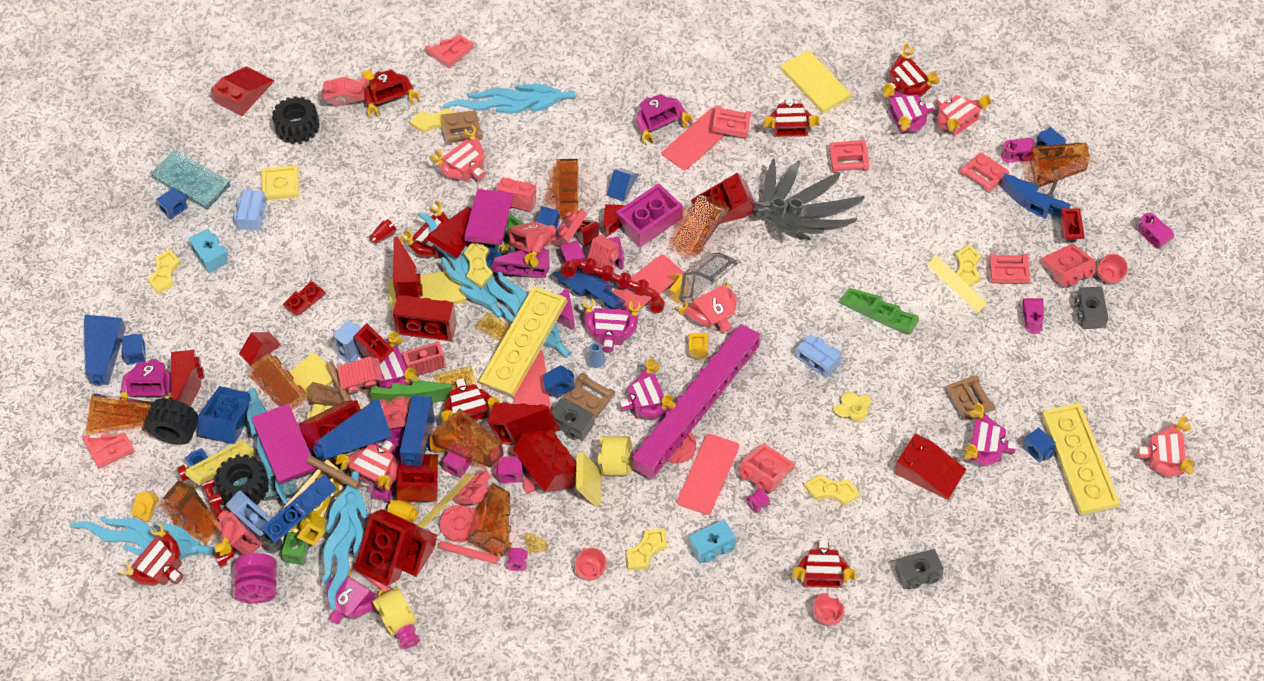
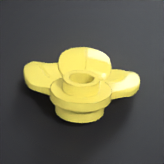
M845 392L841 396L842 403L832 407L838 416L851 417L853 421L860 422L867 417L871 399L867 394L858 397L853 392Z

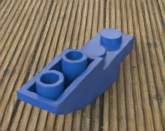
M1006 173L1003 175L1001 187L1019 205L1046 219L1048 214L1061 218V209L1071 207V204L1039 193V186L1032 182H1027Z
M561 271L553 272L552 274L560 284L572 288L571 291L579 296L590 294L593 298L604 301V305L610 309L622 308L626 302L611 292L614 284L604 281L597 275L576 271L574 277L567 278L561 274Z
M324 473L266 523L262 529L276 543L338 488Z

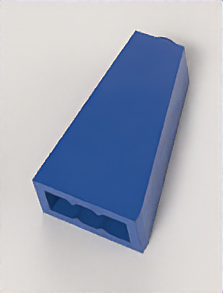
M96 315L84 316L86 375L89 382L93 385H109L126 329L122 318Z
M412 395L400 449L402 464L409 466L422 465L435 423L432 397Z
M377 399L370 402L314 442V452L320 458V461L392 437L380 400Z

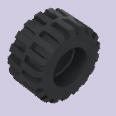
M294 96L293 98H286L285 101L281 100L280 104H276L275 110L272 112L276 134L285 143L290 141L291 144L295 145V142H298V144H302V141L308 142L309 138L313 139L315 133L317 134L319 131L320 123L315 104L311 103L309 99L305 100V97L301 96L298 98V96Z
M169 398L156 399L150 406L144 428L149 434L160 441L177 445L189 443L192 440L198 423V413L181 401Z
M240 454L235 455V458H227L228 461L221 463V468L218 467L217 474L215 475V483L222 501L227 505L238 491H242L257 505L261 503L260 499H264L266 497L265 493H268L269 481L262 462L254 456L249 458L247 454H244L243 457H240ZM241 478H251L245 485H233Z

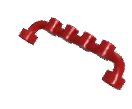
M588 258L586 261L572 259L562 264L561 274L567 278L574 277L577 267H580L587 274L595 273L600 275L604 281L612 280L617 282L622 288L630 287L635 289L639 295L647 294L651 296L649 309L652 312L660 313L664 309L665 301L656 290L648 287L649 283L644 279L639 280L638 283L632 281L629 273L615 274L613 273V267L610 265L600 268L596 266V261L592 258Z
M184 464L176 467L182 482L190 479L185 475L186 469L190 467L186 468ZM212 478L203 483L202 487L219 523L218 516L223 512L220 504L223 501L219 492L214 493L212 487L216 486ZM231 544L230 553L220 556V552L214 553L220 568L228 565L227 561L236 553L237 549Z

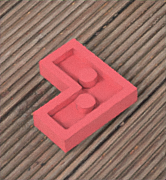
M477 471L475 476L453 498L455 503L478 504L484 498L483 495L488 491L486 488L487 481L492 476L488 471Z

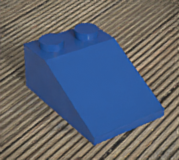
M219 386L198 415L197 435L208 439L221 440L226 443H236L247 420V410L251 401L249 393Z

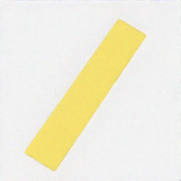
M937 255L927 264L977 313L987 304Z
M467 473L417 526L425 528L475 475Z

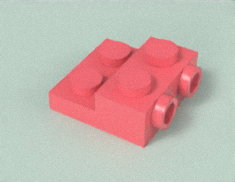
M1073 243L1041 258L1042 265L1053 272V278L1064 287L1068 285L1074 286L1079 280L1085 277L1090 278L1096 272L1095 260Z
M400 396L391 401L380 400L389 429L406 426L411 397Z
M763 443L742 460L738 472L744 480H751L758 488L771 493L781 485L783 478L794 470L796 464Z

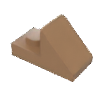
M312 382L308 386L312 402L316 404L335 406L344 401L338 388Z

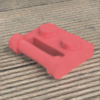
M716 105L712 132L747 138L751 111L729 110Z
M866 140L829 143L833 173H837L839 170H869ZM862 159V162L838 163V161Z
M980 152L968 164L962 167L960 173L964 176L967 175L985 187V190L990 193L1002 182L1004 173L1009 174V170ZM974 169L975 171H977L979 174H981L982 176H984L985 178H987V179L990 180V181H987L986 179H984L983 177H981L980 175H978L977 173H975V172L972 171V170Z
M583 209L576 212L573 211L572 213L567 212L564 216L565 220L557 230L556 235L551 236V245L559 247L568 243L588 213Z
M990 253L991 283L1030 282L1028 254L996 255V253Z

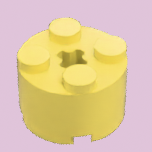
M601 436L600 446L602 452L598 453V464H602L601 474L605 476H626L631 474V437Z
M399 587L373 600L376 609L392 636L396 635L397 631L403 626L417 623Z

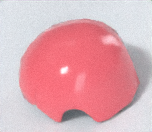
M1107 254L1097 266L1098 276L1108 284L1120 282L1128 272V263L1118 254Z
M594 547L585 548L575 560V571L582 579L588 581L598 579L606 569V556L600 549Z
M829 593L819 594L814 599L813 615L822 624L835 625L844 617V606L839 598H831Z

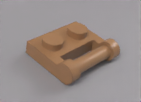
M476 110L441 114L440 119L447 144L453 143V141L470 139L464 133H451L464 131L465 128L471 130L470 125H473L476 129L474 136L478 140L483 139Z
M581 373L575 383V389L567 392L564 400L593 413L596 419L614 397L615 390L607 389L589 379L585 373ZM583 385L599 392L604 397L601 399L582 388Z
M977 375L949 384L946 387L963 420L971 418L970 411L974 410L972 406L978 403L969 386L974 388L981 400L984 412L988 413L995 409L994 403L989 400L981 387L980 379Z

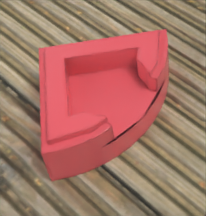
M529 471L524 479V489L527 495L540 487Z

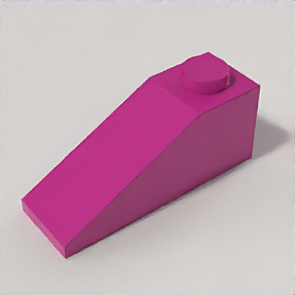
M542 249L540 254L536 255L539 261L536 267L528 266L525 262V256L532 252L520 250L496 257L490 270L495 273L501 272L503 274L545 278L550 268L549 250Z

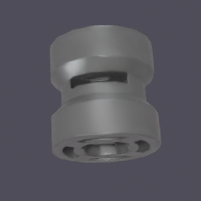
M266 533L260 536L265 552L273 554L282 548L281 538L274 543Z

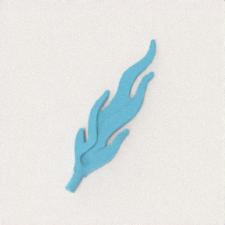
M543 84L515 85L516 90L494 88L479 93H467V97L471 99L492 98L482 101L452 100L444 104L443 108L461 106L480 111L497 107V113L507 114L519 113L531 108L532 112H537L561 102L562 99L576 98L575 91L561 92V89H555Z
M422 212L418 213V216L429 225L430 232L437 228L435 221L430 216ZM434 244L452 263L454 270L444 257L441 258V263L449 277L462 285L460 288L462 294L470 300L485 306L487 309L490 308L498 319L503 317L504 314L496 304V297L490 293L487 283L481 289L467 280L466 276L470 270V263L463 256L467 246H465L460 256L456 258Z
M498 272L500 282L512 291L513 294L503 290L496 283L493 276L487 282V287L494 297L503 301L513 311L515 316L505 306H500L501 311L512 324L528 294L520 286L504 278L501 272ZM555 323L543 345L554 350L557 349L567 358L571 352L562 344L558 326Z
M250 388L248 392L251 401L247 410V418L251 433L255 435L257 431L251 417L267 412V410L258 398L256 389ZM257 435L258 452L266 468L267 477L270 479L274 476V472L259 435ZM275 476L277 492L282 501L287 504L288 500L284 494L283 484L279 485Z
M354 471L351 474V478L359 481L360 474ZM349 485L333 503L326 527V532L330 533L335 526L338 516L341 514V519L328 538L324 548L325 575L322 579L324 584L331 578L332 561L335 556L337 557V572L328 590V600L332 610H336V593L349 574L348 555L350 546L354 538H356L353 552L354 556H357L364 537L357 511L361 514L364 521L367 519L366 506L359 493V488L355 489Z
M104 516L100 517L108 526L127 528V530L123 531L108 530L90 521H80L70 525L71 528L89 529L106 542L137 544L142 548L138 549L126 545L123 546V549L139 556L156 536L160 537V535H154L151 532L152 527L134 518L108 519ZM154 521V524L161 529V527L156 523L159 521ZM161 523L163 531L171 533V536L178 542L181 553L179 559L190 555H198V553L214 555L215 547L201 545L187 531L177 525Z

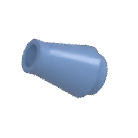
M594 342L590 345L587 363L594 368H599L606 362V357L601 345Z

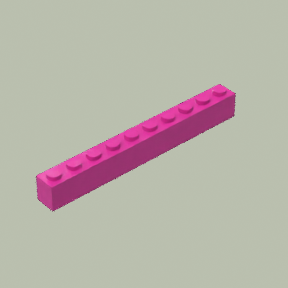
M742 324L732 331L730 338L726 343H722L718 353L710 358L705 369L702 368L696 380L692 381L688 385L687 391L678 397L675 408L668 409L665 418L656 424L650 436H646L639 450L636 449L633 452L631 459L634 470L653 480L683 440L686 439L688 434L759 348L760 333Z

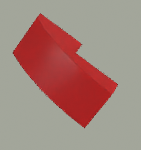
M311 280L299 293L295 291L283 305L298 316L326 293Z

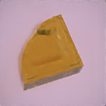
M525 533L528 554L548 551L544 540L533 533Z

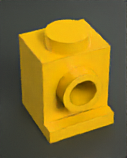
M311 512L301 521L299 526L301 530L297 538L315 546L325 533L326 519Z

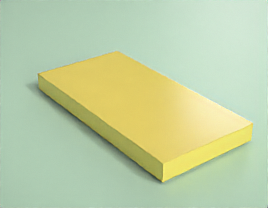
M809 50L780 65V70L822 114L851 98L852 94Z
M446 271L421 275L423 296H420V298L440 301L447 300L454 302V305L467 303L466 296L460 291L462 285L451 279ZM393 279L387 280L391 312L393 314L396 296Z

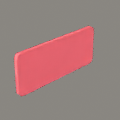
M710 108L662 151V156L680 169L687 170L726 134L712 132L715 108Z
M660 255L633 275L631 280L638 283L639 280L644 279L648 281V287L661 294L675 283L669 276L670 274L684 275V272L668 257ZM619 286L612 291L626 301L622 308L614 309L630 310V314H632V310L629 307L631 301H634L633 309H637L639 302L643 308L652 298L647 294L639 295L635 289L630 287L622 288Z
M542 350L538 353L514 396L515 404H543L549 406L551 410L549 393L545 391L543 374L546 373Z
M707 434L678 497L677 504L705 515L711 514L738 452L739 444L713 434Z

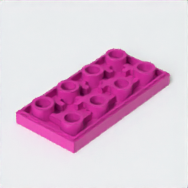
M477 189L465 232V241L502 245L514 193Z
M289 403L251 417L279 485L317 470L316 467L307 463V458L311 454Z

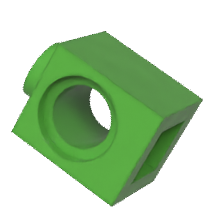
M288 532L281 553L285 563L304 565L310 544L297 538L299 532Z

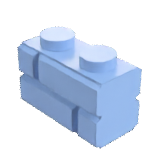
M243 190L242 196L238 197L237 206L239 209L234 213V222H237L238 229L260 230L267 202L264 191Z
M346 321L341 326V329L339 328L333 334L338 357L347 363L354 362L358 359L357 357L362 356L353 338L361 327L350 321Z
M812 334L796 349V358L825 378L841 363L839 350L835 347H829L822 338L815 337Z
M238 491L226 506L259 536L263 535L265 531L262 527L271 518L242 491Z

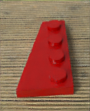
M469 206L464 208L430 232L426 239L458 258L468 241H465V232L472 208Z

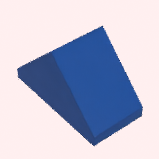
M624 168L614 169L607 196L624 202L638 177V173Z

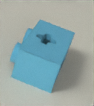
M208 228L188 238L191 249L208 273L228 264L226 256L229 254L226 248L219 245L220 241L215 233L212 234Z
M725 519L689 535V546L701 564L705 561H713L716 556L722 553L728 554L736 547V537Z

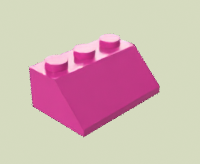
M658 183L616 211V215L627 235L639 247H642L683 219V205Z

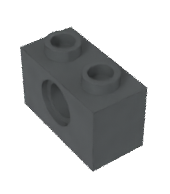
M1102 286L1079 288L1074 302L1075 306L1079 307L1077 317L1078 322L1082 323V328H1106L1108 313Z
M562 398L559 399L551 411L560 427L559 431L567 433L574 440L579 439L583 441L595 424L593 413Z
M935 548L896 559L895 570L903 589H916L921 584L928 582L933 584L943 577L944 568ZM917 569H921V570H923L924 572L920 573V572H917L916 570H917Z

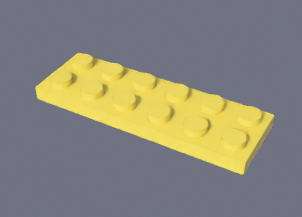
M533 286L479 380L481 385L512 397L515 396L567 304L566 297Z
M1077 403L1042 411V418L1049 436L1056 442L1054 449L1080 515L1119 507L1120 501L1081 404Z

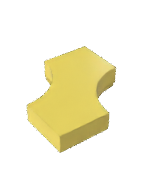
M448 108L438 113L421 111L410 121V126L423 134L431 129H443L440 119L441 114L454 112Z
M472 242L463 252V256L470 263V270L466 277L467 280L482 289L493 276V272L486 264V258L490 251L479 242Z
M968 244L955 253V258L960 265L956 274L972 287L981 281L976 265L981 260L982 255Z
M171 249L155 258L157 263L156 270L148 278L149 284L157 294L174 286L172 274L181 264Z
M820 474L804 483L805 489L815 501L829 498L845 506L860 497V493L849 479L831 481Z
M665 528L645 530L644 538L640 544L627 549L629 571L649 569V562L653 555L667 549Z

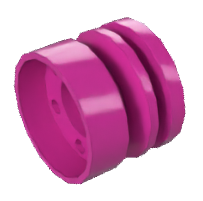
M248 553L235 559L233 570L235 578L233 582L234 598L248 604L266 603L273 600L277 595L276 559L263 553Z

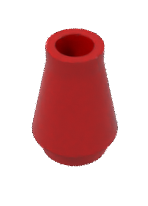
M389 219L383 220L373 233L369 235V238L376 245L378 242L395 235L394 232L397 229Z

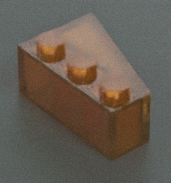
M1087 142L1032 146L1029 161L1034 184L1042 187L1086 171L1090 159Z
M556 159V166H553L552 198L556 199V210H559L560 219H565L564 216L567 212L578 211V159Z
M698 195L672 245L690 256H697L702 252L704 245L730 208L713 197Z
M269 352L251 365L250 379L252 381L257 379L262 385L260 389L263 392L267 391L272 397L271 400L278 407L289 403L293 411L305 402L306 392L302 386L295 384L292 374L281 367V361L276 356L273 357Z
M94 393L90 401L86 434L144 425L152 402Z
M460 408L431 434L434 446L489 468L504 455L502 443Z
M178 479L163 497L173 523L207 545L219 530L217 527L218 521L199 496L196 488L191 483H184Z
M492 483L487 488L488 491L483 495V500L478 503L466 540L488 553L502 558L512 549V544L509 542V533L511 532V526L509 525V516L511 515L510 492Z

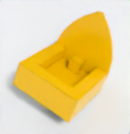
M670 274L671 279L675 281L669 289L671 299L678 304L682 298L687 296L691 288L692 279L682 274Z
M689 333V355L693 359L700 361L709 355L708 333Z
M153 491L138 493L130 514L142 520L151 521L156 504L159 501L158 495Z

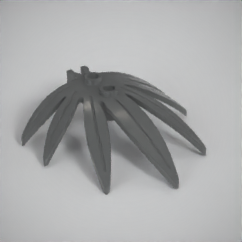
M772 159L764 181V203L755 201L753 205V211H756V218L768 217L771 224L777 230L788 234H798L799 232L822 234L824 230L808 227L832 228L852 224L857 221V218L843 220L816 218H823L848 210L862 202L865 196L803 205L831 188L839 179L840 172L809 186L788 200H784L795 182L800 161L798 160L787 172L776 194H774L776 188L775 159Z

